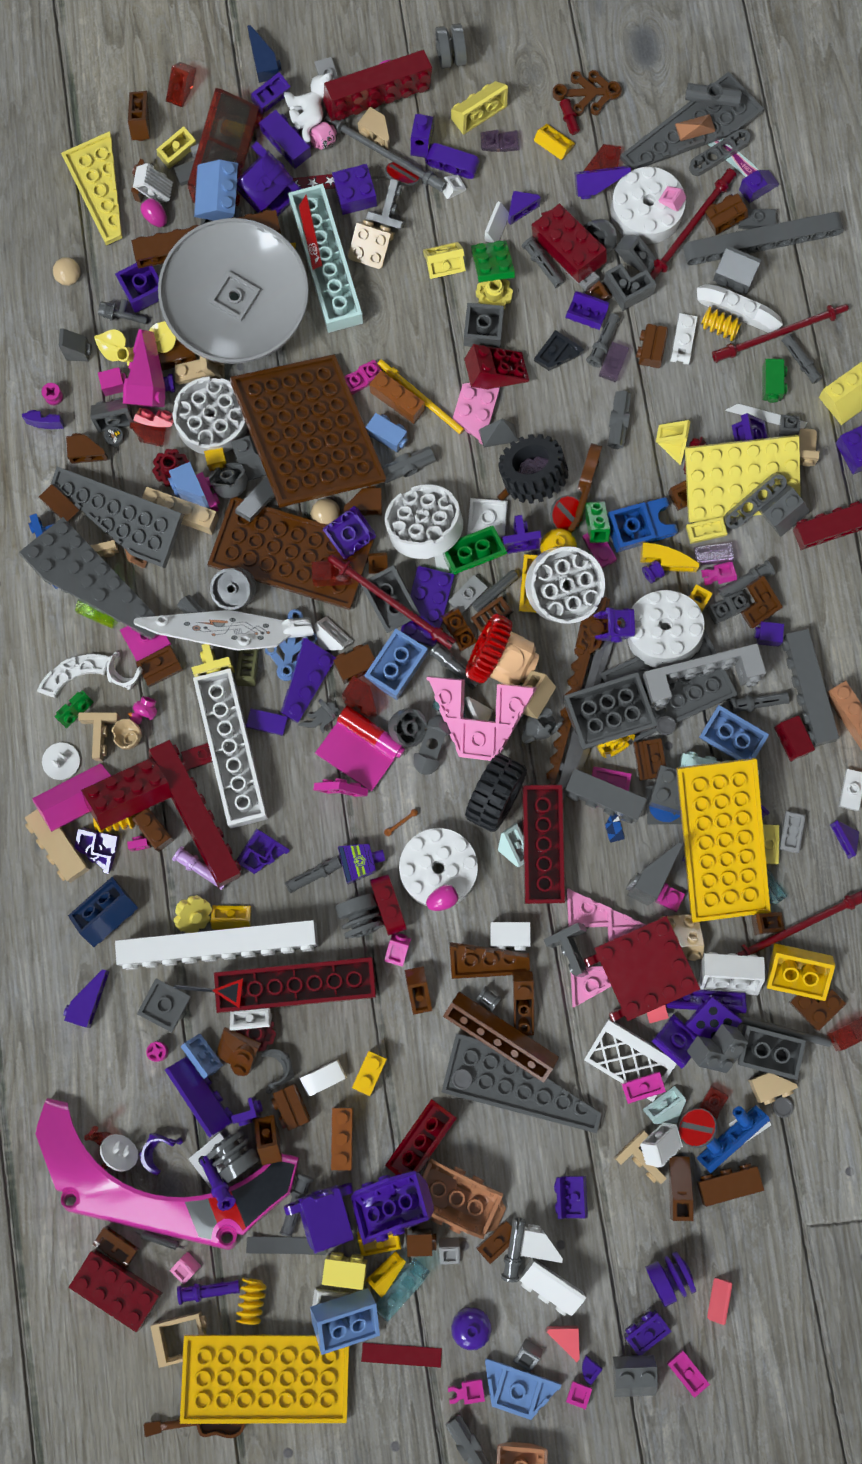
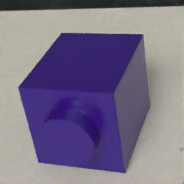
M761 622L758 627H755L754 638L757 639V644L779 647L783 643L784 624Z

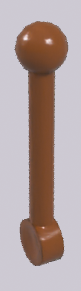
M412 809L411 813L408 816H406L392 828L385 829L384 834L386 836H391L392 832L395 829H397L411 817L417 816L418 811L416 809Z

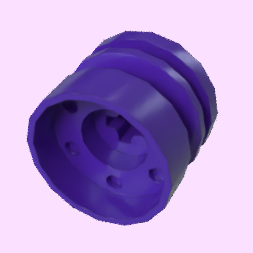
M677 1251L672 1253L675 1262L673 1264L668 1256L664 1257L667 1266L665 1268L658 1261L645 1266L664 1307L677 1302L675 1294L677 1290H679L684 1298L687 1297L685 1286H687L691 1294L696 1292L692 1273Z

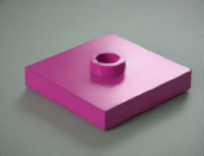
M129 626L120 629L136 661L169 645L171 646L167 636L157 635L153 640H150L132 630Z

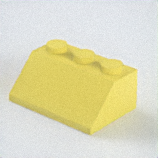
M495 81L485 85L476 94H471L462 103H457L451 109V119L463 135L507 107L508 86Z
M862 362L825 387L819 396L820 400L841 425L862 411Z

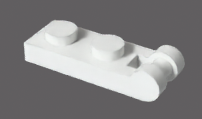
M679 313L670 362L676 363V361H680L683 364L689 365L698 316ZM678 351L685 352V355L679 354Z

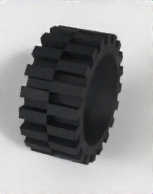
M530 434L528 439H524L522 436L518 438V443H515V441L511 442V448L506 447L503 450L505 455H500V462L498 463L499 472L508 494H511L515 500L518 498L522 503L527 499L529 504L534 503L536 499H538L539 503L543 502V498L546 496L550 499L553 497V492L558 494L561 491L560 486H565V479H568L569 475L561 445L559 446V443L556 440L553 441L552 437L548 435L544 439L543 434H538L537 438ZM535 459L548 460L546 466L534 474L526 475L517 472L521 466Z

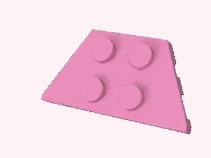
M470 383L462 384L453 420L464 427L467 433L472 434L482 444L479 429L490 424L500 387L487 390L471 387Z

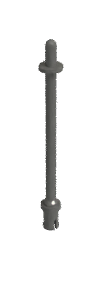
M329 116L325 117V122L333 125L338 135L343 132L422 178L426 186L430 185L440 192H443L446 188L447 182L435 176L434 172H425L349 128L346 126L345 119L331 122Z

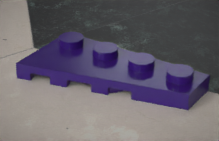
M307 638L302 639V646L296 659L297 663L291 676V683L289 689H287L280 712L296 723L300 721L334 663L333 660L336 659V657Z

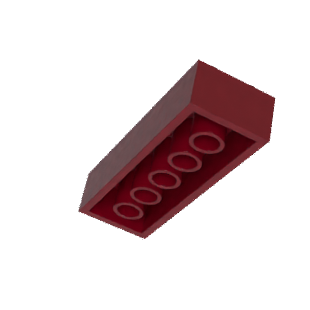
M421 50L325 82L323 105L332 122L353 114L358 115L362 111L368 110L369 107L375 109L380 105L390 104L401 98H408L415 93H423L430 88L432 66L425 51Z
M523 785L524 904L565 903L562 785Z

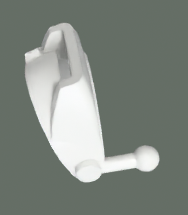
M116 651L107 660L108 681L130 690L142 674L143 669L139 666L133 678L122 677L114 667V659L120 656V653Z

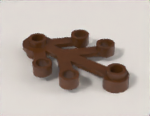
M596 70L589 72V81L582 77L579 71H574L571 73V82L573 84H580L583 88L567 89L565 85L557 84L553 88L552 96L557 101H562L566 97L585 96L573 107V111L577 116H581L584 108L596 96L603 95L598 102L591 105V113L599 115L602 107L610 99L615 100L620 97L622 88L616 81L607 82ZM597 82L601 88H596L591 83Z

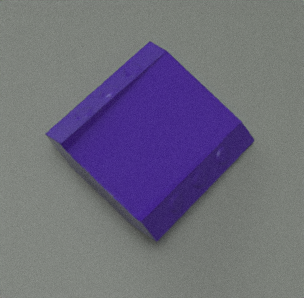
M353 506L323 528V531L343 559L348 558L377 537L375 531L356 506Z

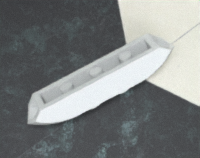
M704 284L697 288V300L707 307L711 306L714 310L718 309L721 313L725 312L728 316L732 315L735 319L739 318L740 321L767 333L775 331L783 325L781 317L772 309L740 294L710 284Z

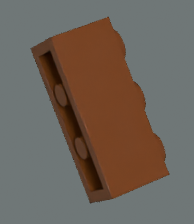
M381 370L369 384L371 394L413 424L425 411V402Z
M332 1108L331 1170H352L353 1108Z

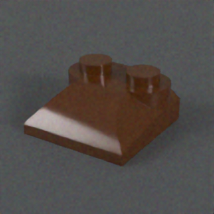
M225 1027L216 1055L226 1063L231 1064V1069L236 1075L247 1076L254 1067L261 1043Z

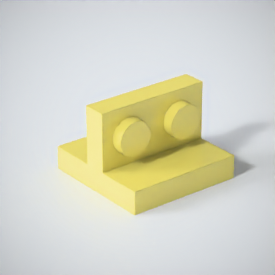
M459 242L423 249L430 279L466 271L463 259L464 251Z
M209 644L201 645L203 651L200 652L204 664L191 667L195 677L226 669H231L235 673L230 658L226 657L216 660L214 651Z

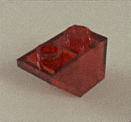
M353 676L342 694V699L345 700L344 703L351 708L356 706L361 709L360 712L367 717L372 715L376 718L377 710L370 685Z

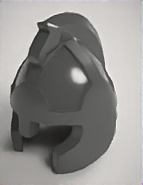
M545 706L538 719L528 716L525 730L522 734V741L528 744L534 740L547 739L563 723L561 721L556 723L552 716L553 712Z

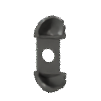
M436 716L427 722L425 727L428 729L419 753H415L413 757L415 769L423 775H429L436 771L440 765L437 758L445 736H450L451 733L447 722H444L442 716ZM429 739L437 740L438 746L435 749L427 747Z

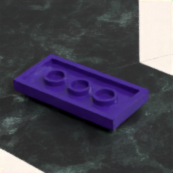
M418 566L410 595L421 615L420 617L432 626L439 628L442 625L440 616L445 614L454 574ZM412 620L402 625L401 632L418 643L433 647L437 644V640H432L429 632Z

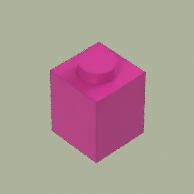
M119 367L98 372L101 389L105 396L123 392L124 381L127 377L125 373L121 372Z

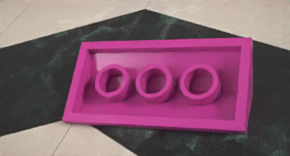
M100 763L32 798L48 828L53 832L89 813L90 811L85 804L81 790L111 775Z

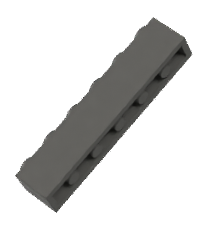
M809 629L787 633L783 637L782 649L784 652L786 651L788 656L786 659L789 670H792V684L794 688H797V702L799 706H802V720L804 724H807V733L814 747L836 742L839 739Z

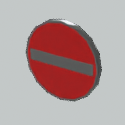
M394 162L388 163L385 167L387 177L389 179L401 180L400 185L413 186L420 180V177Z
M569 495L561 496L552 505L550 518L556 529L560 528L568 531V528L575 519L579 500L576 497ZM582 515V517H581V519H580L579 525H577V528L580 526L581 522L583 521V515Z
M695 1108L688 1111L679 1122L678 1132L680 1139L692 1148H701L708 1145L717 1133L715 1117L703 1108Z

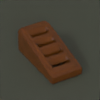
M500 596L471 617L480 632L484 629V626L478 618L482 617L487 624L489 619L485 613L488 612L492 617L494 613L491 609L494 608L499 615L504 617L513 613V610L503 596ZM501 604L505 612L502 613L497 605Z

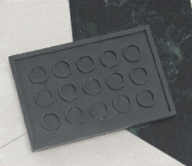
M705 629L702 646L698 653L690 660L717 654ZM636 657L601 673V677L605 683L638 672L641 679L644 672L658 668L649 666L639 657ZM718 668L714 669L715 672L704 675L702 672L696 674L694 678L685 679V677L678 678L677 682L669 684L672 697L668 704L660 710L652 708L656 723L662 716H670L674 719L675 723H678L737 696L726 671ZM654 727L635 733V739L632 742H637L658 732L657 728Z

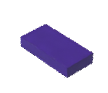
M251 708L246 728L284 736L288 717Z

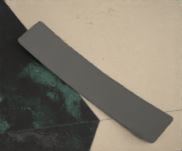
M247 1237L246 1253L326 1255V1250L314 1254L307 1238Z

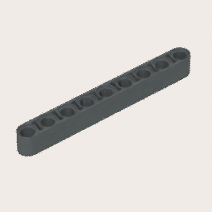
M831 212L690 241L683 245L687 264L697 265L721 260L727 245L750 254L837 236L843 233L844 228L839 212Z

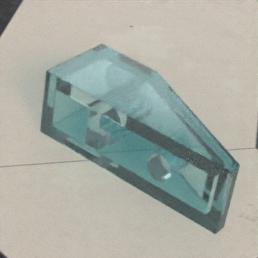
M414 1258L392 1283L386 1294L377 1301V1313L388 1322L423 1283L430 1271Z

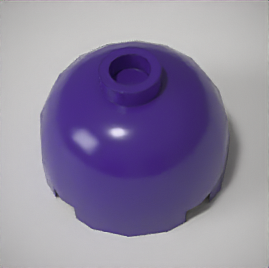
M466 1307L458 1311L451 1325L452 1337L455 1343L463 1349L470 1351L482 1348L489 1341L492 1333L488 1315L481 1309Z

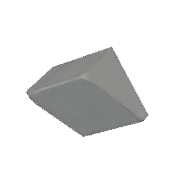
M459 1238L439 1239L440 1264H460Z

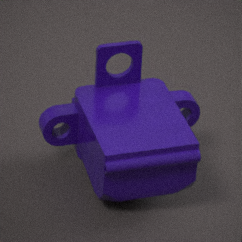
M256 141L251 147L259 158L237 179L236 190L258 213L264 210L286 187L291 192L300 190V188L295 184L293 177L287 172L284 165L269 150L266 151Z
M352 1183L313 1191L311 1194L298 1198L297 1201L284 1206L286 1215L300 1212L306 1238L314 1254L353 1240V1234L342 1199L343 1196L354 1192Z

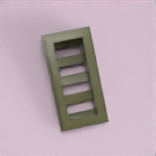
M259 649L239 650L235 678L238 686H256ZM244 654H254L253 656H244ZM243 669H252V671H242V670H243Z

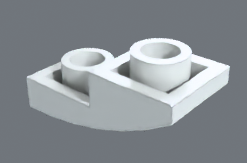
M336 1060L302 1076L300 1080L309 1097L346 1079L347 1076L339 1060Z

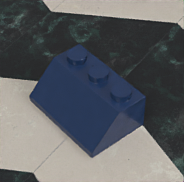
M111 877L72 911L68 917L79 934L95 947L113 930L117 929L125 919L133 915L138 906L119 883Z

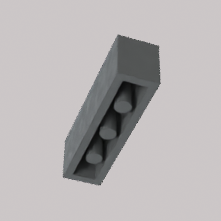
M574 769L564 792L572 800H583L586 802L585 805L594 809L596 807L604 809L603 812L610 816H614V814L621 816V820L629 824L638 821L647 800L577 769Z

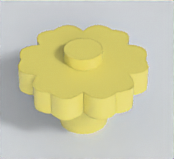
M507 279L477 284L476 297L479 299V304L504 306L505 309L506 304L511 303L513 290L510 288V282Z
M198 895L190 896L187 900H181L175 910L177 914L174 918L176 928L184 933H195L199 931V928H205L210 921L209 914L212 911L210 903Z

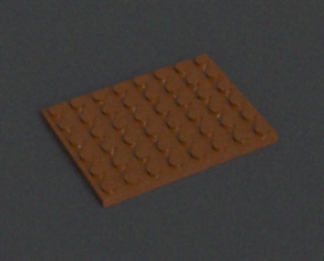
M335 354L230 377L231 386L279 508L386 481L384 471Z

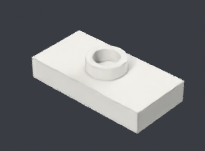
M846 769L838 807L859 811L862 797V772Z

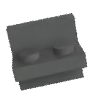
M156 978L137 1015L173 1033L180 1018L184 1019L187 1013L185 1009L191 996L178 989H174V987Z

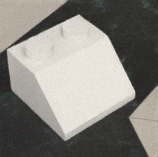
M528 1224V1227H524L520 1251L521 1256L562 1263L563 1258L539 1225Z

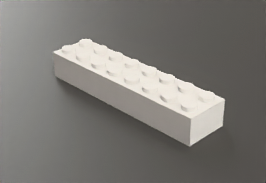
M226 669L194 677L195 689L228 826L232 829L267 820L268 816L232 670Z

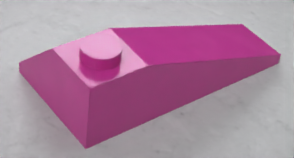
M139 329L133 348L134 359L133 362L129 363L128 367L130 369L129 377L125 378L123 404L165 407V384L154 332Z

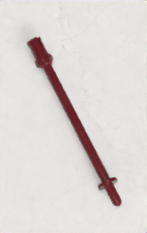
M727 169L723 176L715 182L714 191L663 258L654 261L655 268L650 273L653 280L656 279L660 272L665 273L668 271L666 264L704 216L707 208L714 203L721 192L728 190L729 184L737 176L733 169Z
M844 304L833 308L832 305H828L825 312L737 345L727 344L722 349L712 351L713 360L717 363L729 357L734 358L737 352L827 318L835 321L836 315L848 311L849 306Z
M334 555L328 557V561L341 570L339 575L346 573L429 632L432 640H437L450 650L456 639L442 631V627L432 626L349 567L351 564L349 560L345 564Z
M862 890L853 895L844 896L841 903L750 947H747L745 944L741 945L742 951L736 954L738 956L752 955L844 909H855V906L862 903Z

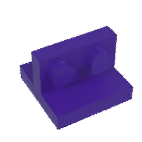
M749 413L741 415L742 421L732 425L735 442L768 438L765 421Z
M522 515L515 516L513 525L514 535L503 536L502 538L507 554L540 549L541 532H528L527 521H523Z

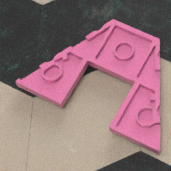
M434 676L427 677V681H430L435 693L434 698L439 703V710L443 720L447 722L450 729V736L456 745L458 756L491 761L496 754H501L536 690V687L497 684L496 722L464 718L465 680Z
M569 888L566 889L568 927L576 923L584 924L585 928L607 927L608 941L646 925ZM602 966L586 967L588 975L584 977H575L570 972L572 1007H576L611 987Z

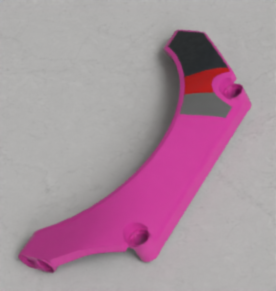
M47 1098L35 1133L55 1189L63 1192L61 1204L66 1211L225 1250L233 1249L237 1244L238 1234L244 1235L263 1216L290 1195L299 1162V1157L281 1153L282 1161L264 1165L248 1178L229 1187V1192L234 1196L236 1202L232 1208L222 1211L217 1206V1199L211 1193L193 1197L154 1195L137 1190L110 1175L92 1158L80 1141L73 1126L67 1102ZM70 1197H75L76 1202L73 1205H66V1201ZM231 1234L233 1240L230 1243H224L222 1241L224 1235Z

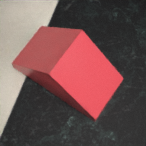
M548 1326L546 1332L578 1362L580 1359L578 1326Z

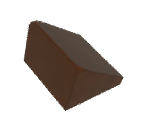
M598 281L585 292L587 295L603 301L613 297L602 281Z

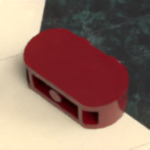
M386 874L371 879L370 883L388 936L407 930L389 875Z

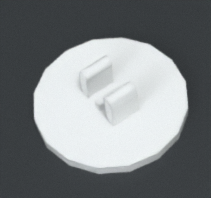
M59 742L51 745L46 749L42 758L43 770L49 777L55 780L71 778L80 767L78 751L68 743Z
M113 1134L102 1141L100 1155L108 1167L115 1171L123 1172L135 1166L138 1160V1151L135 1144L129 1138Z

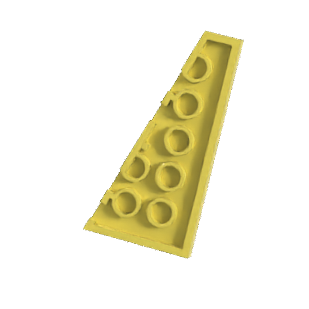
M109 131L61 153L105 245L122 239L112 137Z

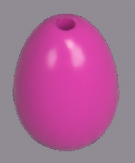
M153 198L145 200L140 207L143 217L156 227L165 226L167 215L162 205Z
M443 885L435 889L428 896L426 905L432 911H442L453 907L459 897L452 885Z

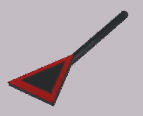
M243 978L216 989L174 985V989L213 992L240 1008Z

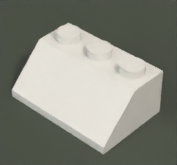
M716 952L704 953L700 970V990L746 993V995L759 994L765 981L764 957H758L757 955L738 956L735 953L727 955Z
M531 1258L519 1277V1280L522 1282L521 1286L529 1292L534 1290L539 1293V1299L547 1304L549 1302L555 1304V1309L564 1316L567 1313L572 1316L587 1298L583 1291L534 1258Z

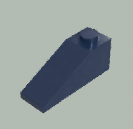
M248 25L247 28L259 83L266 82L279 71H282L280 60H276L273 50L254 28Z

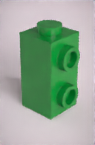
M765 359L762 366V401L776 403L781 401L783 396L787 394V383H784V377L787 376V366H784V359Z
M605 501L586 503L585 519L590 543L609 542L610 526Z

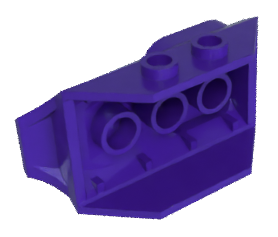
M412 1171L390 1177V1175L379 1177V1182L362 1184V1188L356 1190L351 1195L354 1215L363 1245L375 1240L377 1242L388 1240V1235L391 1234L393 1236L404 1234L406 1228L430 1219L434 1211L433 1201L426 1180L418 1172Z

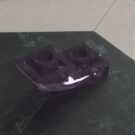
M498 130L481 132L482 151L508 152L519 150L518 131L499 133Z

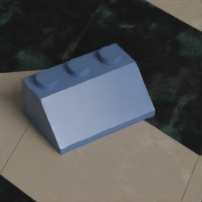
M215 160L197 166L194 217L214 221L234 216L238 163Z
M190 462L169 470L171 477L168 480L177 498L210 509Z
M395 629L364 676L381 691L398 700L428 655V648Z
M718 705L699 738L735 760L756 758L769 734Z
M369 1288L310 1307L312 1324L321 1355L380 1336L376 1302Z

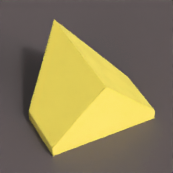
M689 420L661 424L657 432L656 443L680 466L689 433Z

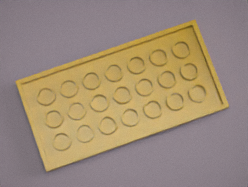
M749 758L676 768L691 921L701 922L759 913H771L757 759Z
M184 1335L180 1424L347 1423L349 1346L321 1355L316 1335Z

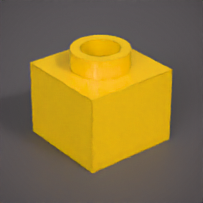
M223 448L204 451L209 471L226 467L225 464L227 462Z
M696 584L689 597L699 606L702 612L713 593ZM695 598H699L701 603L696 601Z

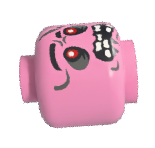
M322 122L313 127L310 131L311 144L321 150L334 144L336 141L335 135L337 134L335 127L327 122Z

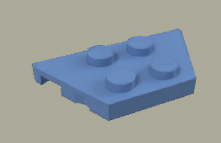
M485 1358L492 1407L532 1420L540 1408L544 1407L553 1394L561 1388V1383Z

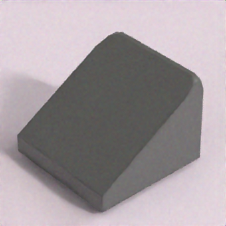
M526 1339L513 1362L531 1373L539 1361L543 1349Z

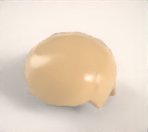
M62 257L57 260L53 266L55 280L62 285L68 286L76 283L81 276L79 264L69 257Z
M324 498L318 500L312 506L311 520L326 525L330 524L340 516L339 505L331 499Z
M121 719L112 728L113 741L121 749L130 750L140 743L142 738L141 728L131 719Z

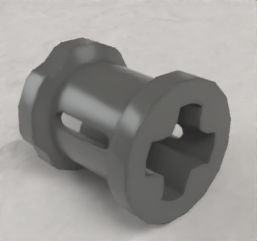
M485 986L476 1000L488 1006L492 1012L502 997H497Z

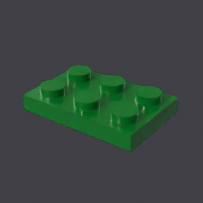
M507 241L471 245L478 282L515 278V270Z

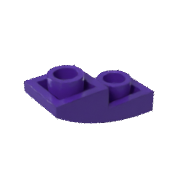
M37 410L22 413V418L26 424L33 427L64 429V423L60 415L49 414L44 417Z

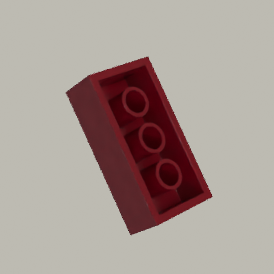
M560 203L531 224L532 236L578 283L607 262L606 248Z
M152 757L81 790L85 804L101 830L172 797L168 781Z
M97 1249L89 1253L68 1287L136 1333L142 1328L163 1292Z

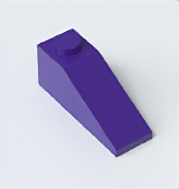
M629 166L574 172L576 195L581 197V199H590L592 195L598 194L631 172V168Z
M102 969L73 998L70 1005H66L63 1016H65L64 1021L91 1028L110 971Z

